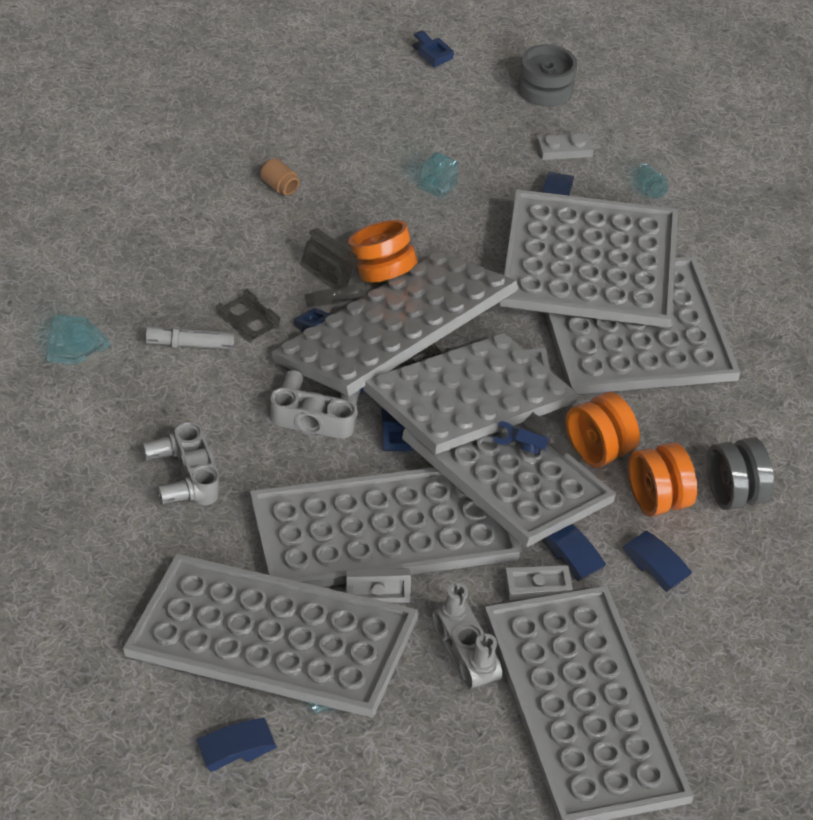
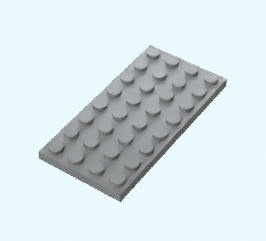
M444 252L433 253L429 258L416 264L413 269L405 274L390 279L389 282L369 291L367 295L359 300L349 303L347 307L339 312L329 315L319 325L307 328L304 333L284 342L282 346L271 352L273 362L290 370L299 371L303 376L350 396L365 387L366 380L387 373L518 291L517 280L447 255Z
M435 467L250 491V503L267 575L326 587L346 584V570L410 568L411 575L520 560L521 551L517 539Z
M176 554L123 650L125 657L373 718L417 622L418 610Z
M608 586L485 606L484 616L491 635L497 640L496 650L558 820H610L692 804L693 792Z

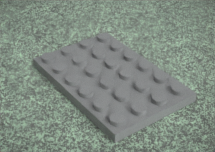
M505 333L380 374L366 380L365 387H363V390L435 455L506 429L499 426L500 421L508 422L514 426L574 404L578 394Z
M529 420L513 426L549 438ZM407 429L403 431L402 439L525 547L613 503L616 493L550 438L546 452L539 450L536 455L521 450V443L516 441L504 446L497 444L493 440L494 437L504 439L508 436V430L503 429L435 455Z

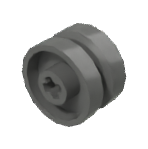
M552 44L532 46L524 52L521 59L519 93L530 103L539 106L554 107L566 103L571 99L574 92V78L577 71L576 57L572 52L560 46Z
M757 437L739 439L734 444L732 442L713 444L708 449L706 458L708 482L712 494L723 510L741 508L745 503L748 505L766 503L771 499L774 490L772 463L764 444Z

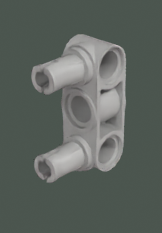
M296 370L288 371L282 387L274 390L271 394V421L280 427L300 430L314 435L320 434L334 438H347L351 436L354 432L355 420L358 414L356 403L360 390L350 396L341 393L340 398L300 391L303 375Z
M184 422L179 424L175 431L168 434V437L142 442V452L145 461L172 455L173 458L177 457L183 481L157 486L161 505L187 499L189 502L194 501L200 505H210L217 501L219 497V474L211 448L208 446L199 425L193 422Z
M458 582L455 583V587L453 584L448 586L447 598L440 608L432 611V620L437 634L463 680L468 681L469 685L467 687L473 689L501 679L502 668L495 653L497 647L496 638L491 634H484L483 629L466 602L468 588L465 584Z

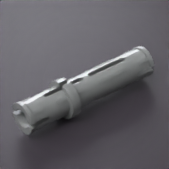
M147 325L146 344L171 345L172 348L177 349L178 346L233 351L235 332L180 328V325H174L173 327Z

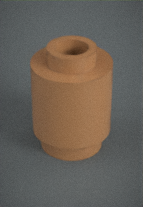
M273 158L268 160L261 168V179L277 193L289 196L299 187L300 180L297 178L296 172L280 159Z

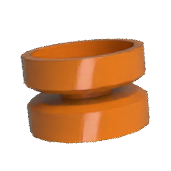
M386 220L374 223L358 230L349 238L348 244L351 254L357 258L355 266L358 276L362 281L381 282L393 279L410 271L417 264L418 258L415 248L409 243L411 235L407 223L401 220Z
M612 391L603 392L593 397L589 402H582L567 412L566 428L570 442L576 453L593 468H601L613 462L616 457H623L633 452L639 446L640 432L635 415L628 403L620 395Z
M670 442L658 445L655 450L653 448H646L634 451L631 454L628 463L631 490L639 507L646 516L653 517L665 514L670 508L672 510L688 508L695 503L697 497L695 470L690 456L682 445L678 442Z

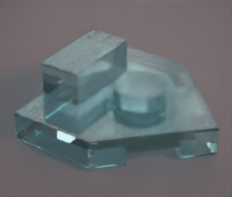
M57 315V317L54 316L49 333L47 362L77 365L85 361L86 356L96 351L102 352L110 348V340L86 317Z

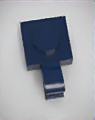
M423 30L414 34L418 42L414 43L413 47L434 68L453 59L454 50L440 38L432 40Z
M505 421L499 422L500 427L508 430V436L504 439L494 437L493 440L497 444L504 446L516 441L521 443V450L537 455L539 450L546 452L550 441L549 438L515 428Z

